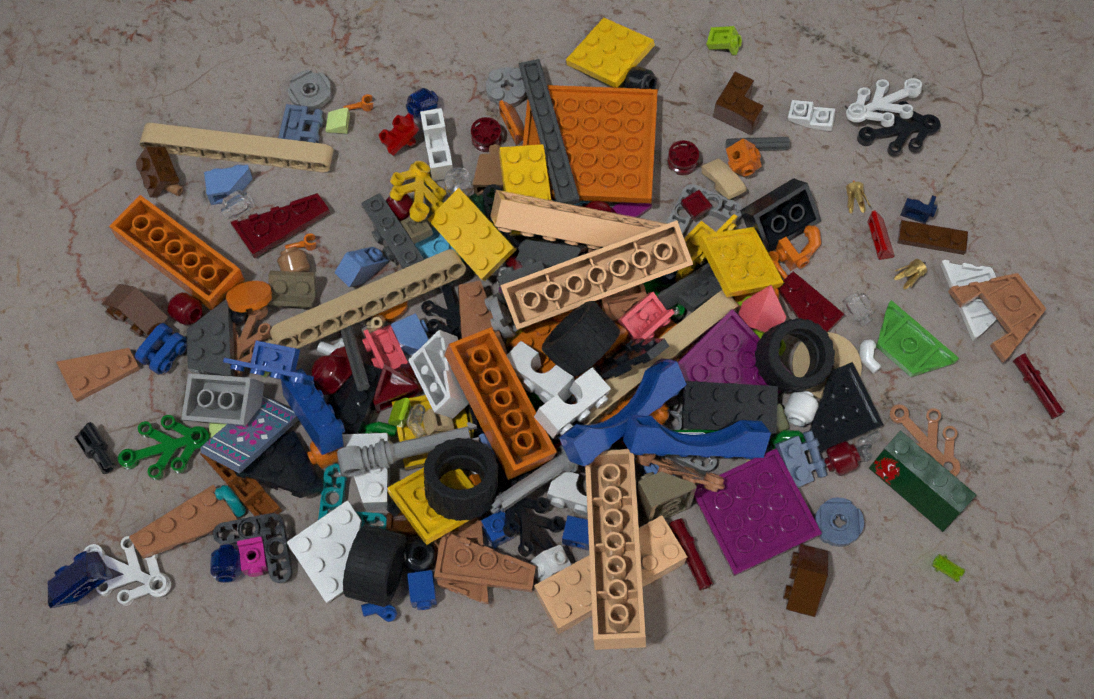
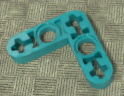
M333 464L325 469L318 520L329 513L328 510L333 511L344 503L347 477H337L336 488L333 487V479L330 476L334 475L335 471H338L339 475H341L338 464ZM331 493H336L339 495L338 502L332 505L326 502L327 496ZM356 511L362 520L361 527L365 525L364 518H367L368 524H375L376 520H380L383 526H379V528L386 529L387 519L383 514Z

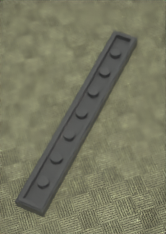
M540 59L519 63V69L540 145H544L547 171L556 202L571 205L580 203Z

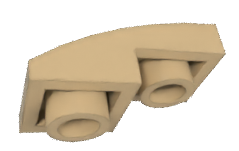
M718 158L701 166L702 174L715 182V190L727 199L746 192V186L738 175L721 159Z

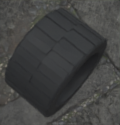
M587 301L573 310L551 331L542 344V351L555 365L575 377L585 372L603 357L615 343L620 329L595 301Z
M802 318L790 319L770 328L761 336L756 345L755 364L760 377L764 379L767 385L778 386V390L783 393L800 392L822 383L831 373L835 362V350L833 349V342L828 336L829 334L818 323ZM786 335H791L801 340L809 352L810 364L808 371L803 377H796L790 374L780 361L779 345L782 338Z
M469 438L449 439L435 446L428 454L424 463V490L429 506L438 515L455 521L472 520L488 511L495 502L498 492V463L491 450L484 446L483 443ZM466 469L477 473L483 480L475 487L457 490L445 486L439 479L452 470Z
M370 525L362 526L353 540L343 575L344 595L351 599L381 607L388 606L396 593L403 573L402 557L407 545L406 536Z

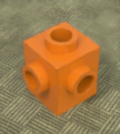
M743 138L726 148L729 158L728 165L733 172L745 177L752 175L757 169L762 167L759 159L761 158L759 150Z

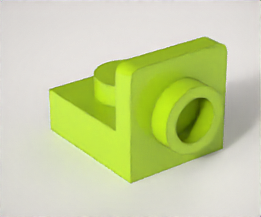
M734 26L711 27L706 45L709 50L729 49L732 55H737L738 49L742 44V38Z

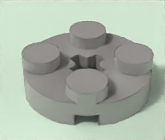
M505 67L492 70L489 73V78L486 81V94L490 101L492 100L494 103H497L498 107L501 100L513 107H517L524 98L526 99L527 95L519 68ZM504 85L512 86L510 91H505V88L502 87Z
M305 70L292 77L291 84L288 87V95L293 105L306 106L308 111L311 112L322 108L331 101V85L323 73L319 72L318 74L312 73V70ZM307 88H310L311 90L315 89L313 93H306Z
M498 292L486 298L485 304L493 316L490 319L493 329L496 332L500 330L502 337L508 339L517 335L515 332L518 330L514 325L509 310L504 305L506 302L503 295Z

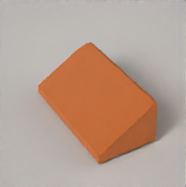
M501 100L499 101V114L515 145L520 146L523 144L525 127L516 109L509 103Z

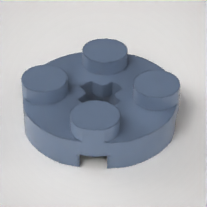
M837 497L827 500L820 506L814 517L822 532L819 539L836 547L848 546L854 543L864 528L862 512L850 500ZM837 516L840 517L841 521H845L841 528L833 524Z

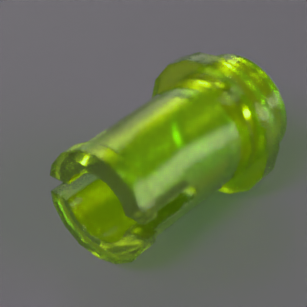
M938 554L931 565L935 568L934 571L944 573L955 582H958L960 580L959 577H962L965 572L964 568L948 560L945 554L943 556Z

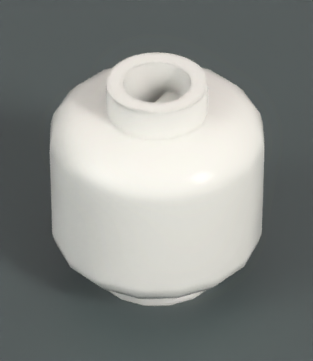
M809 391L794 392L788 399L784 413L791 424L802 427L813 421L819 404L814 395Z

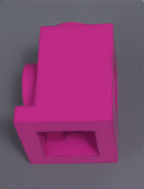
M262 537L237 541L241 571L245 575L256 577L262 575L264 571H268ZM256 554L253 560L248 559L249 555Z

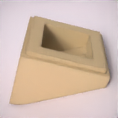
M429 409L422 415L426 436L454 430L452 418L434 413L433 409Z

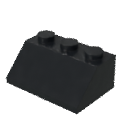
M795 178L740 210L746 227L755 228L767 252L775 250L778 241L782 238L787 237L790 241L803 233L806 226H813L821 222L808 183Z
M363 363L370 385L368 390L358 391L352 374L335 393L331 394L327 404L332 406L335 418L342 421L345 432L342 434H362L364 426L369 424L375 411L373 399L382 369Z

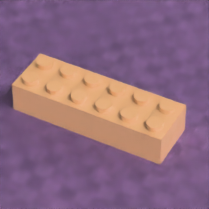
M662 515L639 528L643 588L684 565L687 555ZM590 556L579 560L534 585V592L558 634L592 616Z

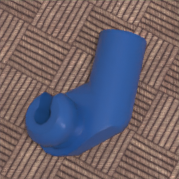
M370 603L361 605L364 617L377 614L385 621L392 622L397 616V611L391 604L386 607Z

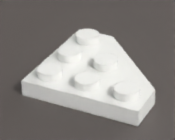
M348 500L287 541L292 552L326 603L331 602L343 593V575L353 540L362 524V520Z

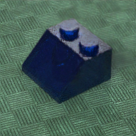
M81 552L73 558L74 562L69 566L65 565L54 572L55 576L48 581V606L50 609L76 604L113 576L98 552Z

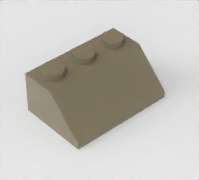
M650 472L642 476L638 482L636 495L637 509L644 523L647 524L661 515L664 519H668L690 509L697 488L695 483L664 472L656 474Z

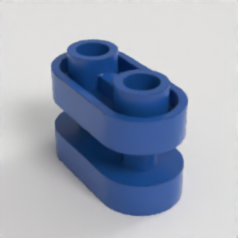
M161 323L138 348L135 359L143 365L150 363V370L158 375L167 373L177 356L185 352L187 338L178 332L172 335L173 329L165 323Z

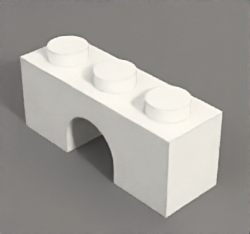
M442 108L421 111V121L432 180L454 178Z
M520 341L506 355L523 388L530 393L534 392L544 403L548 402L555 395H558L565 402L572 395L569 389L575 381L574 376L557 365L546 373H537L536 371L542 366L539 353L524 342Z
M590 368L577 378L569 389L577 400L576 404H567L558 395H555L536 412L534 418L552 438L566 433L573 427L572 424L576 420L582 422L591 414L590 409L594 406L598 409L608 400L606 396L611 388L593 368Z
M563 471L552 478L547 493V500L553 506L573 508L574 512L581 515H587L588 513L587 496L582 495L577 490L579 474Z

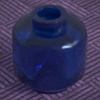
M420 88L408 96L406 109L408 113L413 115L414 119L421 120V111L438 109V96L432 90Z
M221 545L219 549L211 553L210 574L216 578V581L230 583L234 582L241 575L240 552L234 549L233 545Z

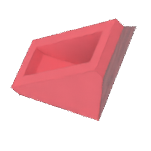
M772 285L743 301L738 313L740 318L752 330L761 333L767 332L770 328L786 320V315Z

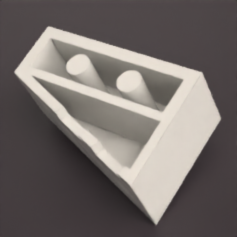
M438 330L408 361L434 413L454 418L469 404L445 357L448 345L457 341L458 337Z
M388 433L342 434L344 447L359 446L363 449V446L369 448L371 444L375 447V443H378L380 439H384V441L389 440ZM377 465V468L374 469L371 466L372 469L368 470L365 467L366 470L363 474L354 476L365 510H387V505L390 503V495L387 492V487L390 486V468L386 469Z

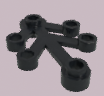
M901 101L898 104L904 105L909 103L906 101ZM913 111V115L910 118L915 121L913 123H908L894 115L893 125L895 126L873 129L869 126L863 127L858 133L857 141L862 146H870L875 138L898 135L896 140L892 141L887 148L889 155L898 156L902 145L910 133L920 131L917 137L912 138L908 144V149L913 153H917L921 150L927 135H933L938 132L941 123L934 115L926 114L923 116Z
M453 281L437 287L443 292L447 309L435 305L430 300L423 302L421 309L426 316L436 315L452 323L453 328L440 324L437 319L429 320L426 326L431 334L441 330L459 338L462 336L459 303L456 306L451 289ZM432 306L430 310H426L427 307Z
M505 487L504 489H502L499 495L508 490L510 487ZM524 497L505 510L503 532L506 536L513 537L520 531L518 551L524 557H528L535 551V546L530 541V533L545 551L553 548V545L539 527L549 529L553 533H557L564 528V521L558 516L548 519L528 514L523 508L534 509L539 514L544 513L550 506L548 500L544 497H540L537 500ZM515 513L520 519V526L515 521Z

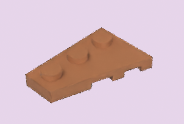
M130 348L56 362L77 402L141 370Z

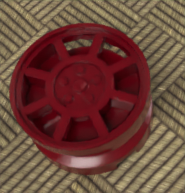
M490 117L477 119L471 126L473 146L481 152H489L491 145H500L502 140L500 124Z
M686 140L673 143L668 153L667 164L669 169L681 176L693 173L697 168L699 159L697 146Z

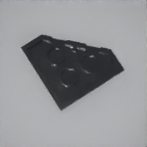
M630 338L621 344L622 348L617 352L614 351L603 358V363L591 368L602 379H609L613 376L616 378L632 370L631 365L645 364L653 360L667 349L669 345L665 338Z
M853 362L832 370L827 378L818 409L809 429L812 430L814 437L818 439L820 453L843 441L847 442L883 426Z
M295 431L280 436L240 474L234 471L238 477L244 479L249 477L258 480L259 484L275 490L279 488L292 492L291 495L298 498L321 492L324 486Z

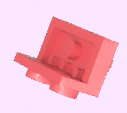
M650 292L617 321L628 331L630 338L649 339L655 335L654 331L658 327L662 328L671 321L670 317L675 312L673 309L666 310L655 293Z
M390 325L372 333H369L368 329L363 331L365 339H362L366 351H371L374 356L371 359L374 367L383 369L384 364H386L395 371L409 367L408 361Z

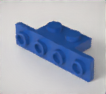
M255 341L251 363L224 358L223 360L224 363L231 364L230 369L244 372L245 367L251 368L250 373L264 376L265 371L271 372L270 377L284 380L285 376H290L291 382L304 384L305 380L314 381V376L295 372L300 349Z

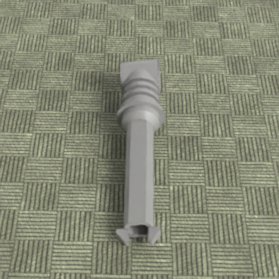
M468 422L467 427L392 443L389 440L384 441V439H380L378 443H375V447L372 444L369 445V448L363 446V449L359 446L343 447L337 451L341 476H358L365 472V467L370 470L372 469L371 466L375 469L377 465L388 469L396 460L429 453L435 446L446 440L455 438L471 439L469 430L477 429V426ZM479 437L472 439L474 441H480Z
M560 445L557 448L555 458L497 496L495 502L491 505L493 508L490 511L493 514L498 513L500 510L504 512L561 472L577 471L579 465L569 461L563 446Z

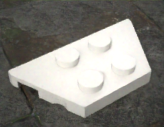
M942 260L940 263L950 288L996 278L991 267H976L968 263L958 265L949 263V260ZM980 297L961 308L957 304L972 341L980 337L997 321Z

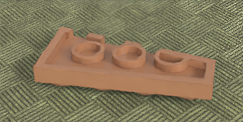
M449 532L440 539L434 579L532 592L536 566L509 555H503L494 551V549L475 544L471 540L463 537L460 538Z

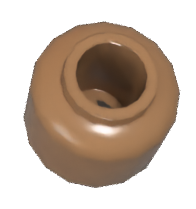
M292 247L280 253L281 256L277 260L280 271L309 272L310 264L303 250Z

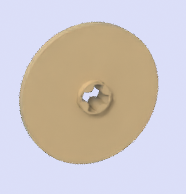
M827 332L835 350V362L831 371L853 362L859 376H861V358L854 345L843 336ZM803 342L799 344L792 358V372L796 377H803L808 371L810 364L809 352ZM828 376L822 383L806 389V391L811 392L814 398L820 399Z

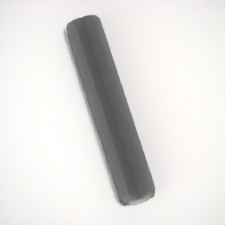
M789 137L744 138L753 143L758 150H788L790 147ZM743 138L726 139V148Z

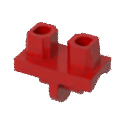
M410 113L405 117L397 115L392 122L394 128L391 131L383 129L379 133L381 143L386 146L389 154L393 156L406 144L409 146L416 144L414 136L419 131V128L414 122L413 115Z

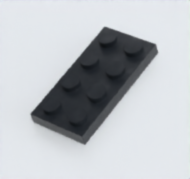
M685 381L687 385L683 387L681 429L719 431L739 420L762 421L771 434L776 433L778 386Z

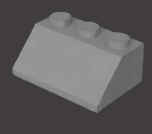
M189 373L181 420L246 426L261 407L264 382L248 377Z

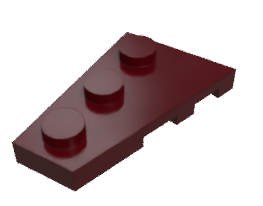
M794 271L783 280L784 283L778 288L783 300L797 318L812 320V322L818 323L826 332H829L845 315Z

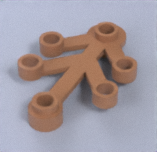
M267 306L253 311L252 308L247 309L249 316L240 337L236 330V324L233 323L234 360L251 363L255 341H262L271 337L270 330L272 326L268 323L261 324L258 328V333L251 336L256 321L266 317L268 313ZM250 349V353L242 358L244 352ZM235 370V377H242L244 372Z
M904 405L893 406L890 410L891 421L898 425L902 424L919 442L916 444L942 466L945 463H951L953 469L949 472L956 477L960 472V463L954 457V440L958 434L956 428L947 426L943 430L942 435L945 439L943 455L937 448L938 422L941 418V413L938 409L932 408L926 414L928 421V436H926L909 418V411ZM902 410L904 415L897 417L895 411ZM931 412L938 414L936 420L930 419L929 414ZM952 430L955 435L949 438L945 432Z
M656 454L635 455L637 457L636 462L641 465L649 466L650 463L659 465L657 473L664 472L670 475L682 476L681 479L692 483L704 484V488L717 492L718 489H724V478L714 473L706 472V475H703L693 468L687 466L683 468L666 458H662L660 461L654 459Z

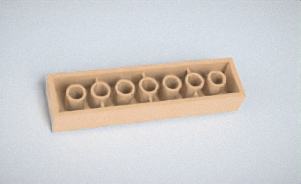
M496 190L490 215L494 225L503 232L517 230L524 236L543 235L542 238L546 240L556 241V238L565 240V243L571 245L584 243L587 244V247L597 250L600 247L609 246L668 224Z
M676 220L500 285L514 325L518 330L577 308L587 301L599 300L693 265Z
M628 449L606 450L599 454L591 464L585 466L595 650L646 647L634 454L630 453Z

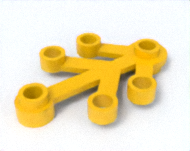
M415 161L410 165L408 171L395 172L390 179L391 184L394 185L389 193L392 199L400 201L404 194L414 192V203L409 212L411 219L416 222L425 220L430 211L429 207L423 203L424 196L432 204L431 210L433 213L443 204L442 200L446 195V191L430 177V167L423 161ZM415 179V182L403 185L405 180ZM424 182L433 190L432 192L424 185Z

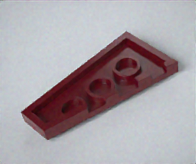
M316 193L292 201L289 205L280 208L276 206L270 208L271 211L259 215L255 213L249 215L247 219L241 221L237 219L230 223L255 259L330 214V210L319 194Z

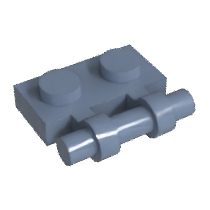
M286 104L278 138L318 143L320 138L318 134L319 128L323 125V111L315 109L314 115H310L306 106ZM306 124L311 125L310 132L304 131Z
M812 430L803 432L805 438L803 443H801L799 436H793L774 444L797 488L814 481L811 473L813 470H816L818 478L827 476L825 459L821 458L818 449L820 444L818 439L814 437ZM809 450L812 462L808 463L804 451Z

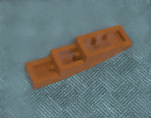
M200 453L254 516L269 513L279 514L282 512L281 508L255 479L238 477L234 470Z

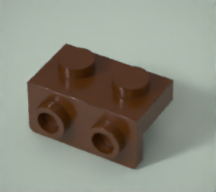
M146 146L136 161V167L140 172L149 197L158 198L166 184H178L179 178L165 147Z

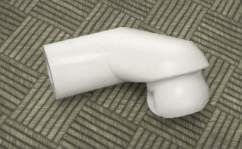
M343 338L334 345L320 341L317 352L329 355L337 348L345 346Z
M869 339L861 343L859 356L861 362L875 374L882 366L873 358L876 343Z

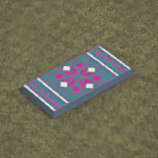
M263 395L261 407L246 426L227 424L201 446V453L240 474L299 419L292 409Z

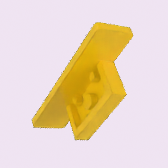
M733 214L716 232L703 221L696 225L684 238L693 265L678 270L675 278L676 282L693 273L694 268L698 264L702 265L707 260L697 241L699 237L706 234L736 230L737 225L735 224L738 216Z

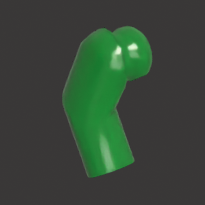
M377 421L365 425L362 434L388 433V436L394 437L397 426Z
M783 430L769 439V444L773 449H776L774 444L790 437L799 436L801 443L805 442V438H803L804 435L799 430Z

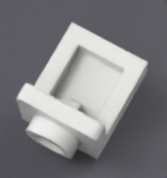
M561 545L541 552L529 562V564L536 566L535 577H537L539 582L571 565Z

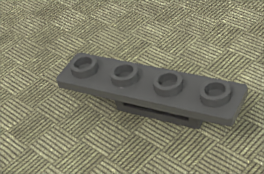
M380 193L361 203L362 208L372 221L374 228L372 235L377 243L381 242L383 244V252L389 261L392 259L396 266L400 264L402 269L424 260Z
M707 263L658 294V299L666 310L679 303L692 313L720 292L722 288L711 266Z

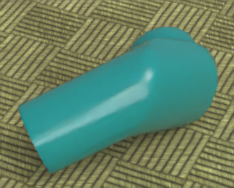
M222 485L216 488L215 496L218 500L225 499L236 517L244 515L246 509L230 486Z

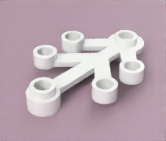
M910 78L905 81L904 89L883 97L884 93H887L889 90V82L883 79L878 80L873 101L865 105V102L870 99L871 91L865 87L860 88L857 93V101L849 106L846 111V117L852 122H862L865 119L881 121L884 127H890L894 124V114L890 112L899 113L900 117L904 119L911 118L913 115V107L911 105L892 103L905 97L916 98L921 93L922 82L919 79ZM875 110H881V111H888V112L882 114V113H877V112H873V111H875Z
M129 536L124 537L120 543L121 548L126 553L129 565L105 555L104 550L99 545L91 544L84 549L83 558L88 564L93 566L102 564L123 574L110 580H100L96 584V591L100 595L107 596L113 589L135 581L144 584L130 591L124 589L118 593L117 600L124 606L130 605L134 599L147 594L153 597H162L171 588L170 578L166 574L160 573L157 563L158 554L144 558L147 561L150 575L141 571L135 546L132 544L131 547L125 548V544L131 541ZM99 553V557L96 560H92L93 554ZM163 582V586L160 589H155L156 583ZM108 584L107 590L102 592L100 590L101 586ZM129 594V599L123 602L122 596Z

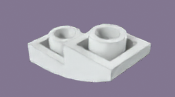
M792 100L788 120L805 127L832 131L836 110L834 108L814 107V103L809 101Z

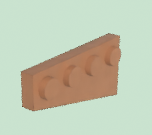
M481 280L459 285L458 297L462 338L492 327L490 319L493 316L486 307L485 299L487 296ZM493 329L505 354L507 355L508 352L506 350L500 331L496 332Z
M213 484L129 536V538L144 559L170 550L184 542L195 541L198 537L207 534L212 535L214 528L218 524L238 519L225 500L220 501L216 498V487Z

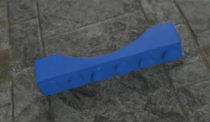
M661 358L645 370L635 395L619 413L597 424H576L559 437L569 461L581 466L591 464L599 454L610 449L613 443L624 437L629 415L648 416L653 411L660 409L668 399L676 396L687 385L678 362Z
M629 415L623 442L630 453L635 455L656 454L665 456L666 454L682 457L698 455L705 458L722 456L724 458L744 457L746 459L764 458L771 432L762 421L739 420L733 425L716 432L690 435L672 431L658 423L652 416Z

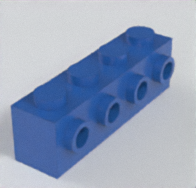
M302 368L295 371L296 373L306 375ZM285 376L284 380H281L283 396L321 455L344 447L342 433L345 432L344 425L340 419L335 418L332 406L325 403L323 393L320 389L316 390L314 381L305 380L304 384L291 382V377Z

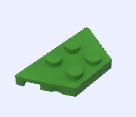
M892 300L888 303L876 348L906 374L913 377L955 364L958 361L959 357Z

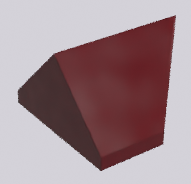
M384 364L373 399L377 413L393 407L392 402L420 396L417 383Z

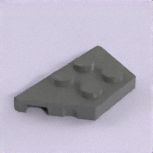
M224 300L187 329L188 369L193 373L235 377V370L230 369L231 364L223 362L224 358L234 360L232 310L228 307L227 300Z

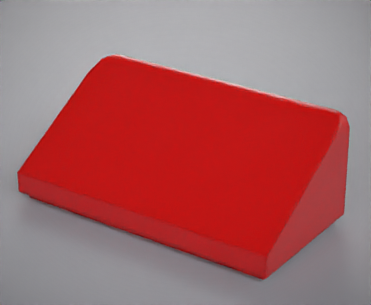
M874 210L871 212L867 223L879 260L894 258L895 255L884 219Z

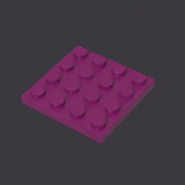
M733 309L719 320L678 361L685 381L767 385L764 379L760 377L755 364L756 345L760 338ZM782 363L783 367H784L790 374H792V373L786 368V366Z
M777 448L765 453L764 458L752 459L720 474L719 476L724 478V489H718L717 492L704 488V484L696 486L694 499L734 576L822 534Z

